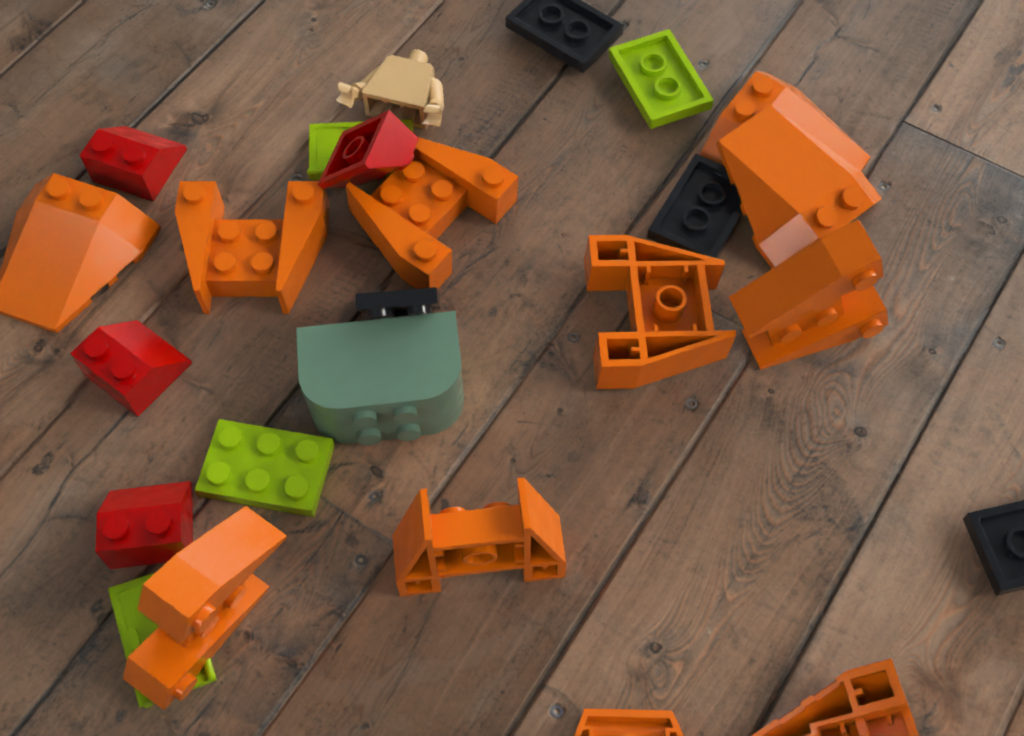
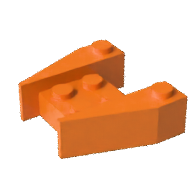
M419 138L413 151L414 158L412 162L403 170H395L371 195H368L350 182L346 184V192L350 212L400 278L416 289L433 287L438 289L452 274V249L437 239L467 206L494 224H497L517 201L519 176L491 158Z
M179 181L175 215L193 290L204 314H210L212 297H278L283 314L290 313L328 236L330 204L326 189H322L317 185L319 181H288L284 219H223L225 206L216 181Z
M859 219L820 237L729 297L744 327L741 331L760 370L839 346L861 337L871 338L879 334L885 326L889 325L887 309L873 286L877 283L878 279L884 277L882 258Z
M588 235L584 256L586 290L626 291L631 332H598L593 352L596 389H634L726 359L735 340L736 330H714L708 291L717 288L725 267V261L629 235Z
M524 477L517 478L518 505H510L506 502H493L484 506L483 509L466 510L462 507H449L441 510L439 514H431L427 488L420 489L392 535L396 585L399 596L441 592L440 578L514 569L523 570L524 582L564 578L566 574V557L560 516Z
M244 506L176 553L142 586L138 611L156 623L158 628L127 657L123 680L162 710H165L175 698L182 701L196 685L198 680L196 676L204 668L206 661L214 656L269 590L270 586L252 573L286 540L287 535L250 508Z

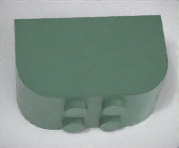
M456 311L296 328L299 384L313 425L323 437L333 438V441L336 443H359L361 445H374L381 440L397 438L402 441H412L420 436L440 433L452 426L460 417L464 407V387Z

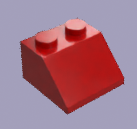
M387 110L342 132L317 185L322 189L346 187L348 182L357 186L374 179L379 180L397 169L403 170L412 162L414 158L413 151L419 138L390 110Z
M119 126L97 129L79 156L93 182L154 202L187 148L184 144L131 127Z
M138 320L100 326L70 353L85 377L137 417L192 364L188 357Z
M191 481L109 491L97 511L95 553L110 570L166 563L176 553L193 542V484Z

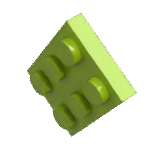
M670 29L609 48L608 58L650 129L712 109L714 99Z
M219 419L195 492L198 497L315 517L335 447L333 438Z

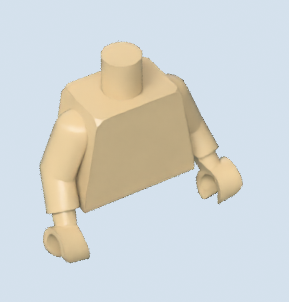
M413 49L409 52L407 58L395 55L387 56L380 66L376 67L360 82L350 85L339 82L337 90L341 94L336 99V102L351 108L354 101L363 99L367 116L375 117L390 110L399 120L413 119V127L427 129L428 126L441 125L444 109L443 85L440 80L435 78L434 67L427 63L428 56L426 53L419 49Z

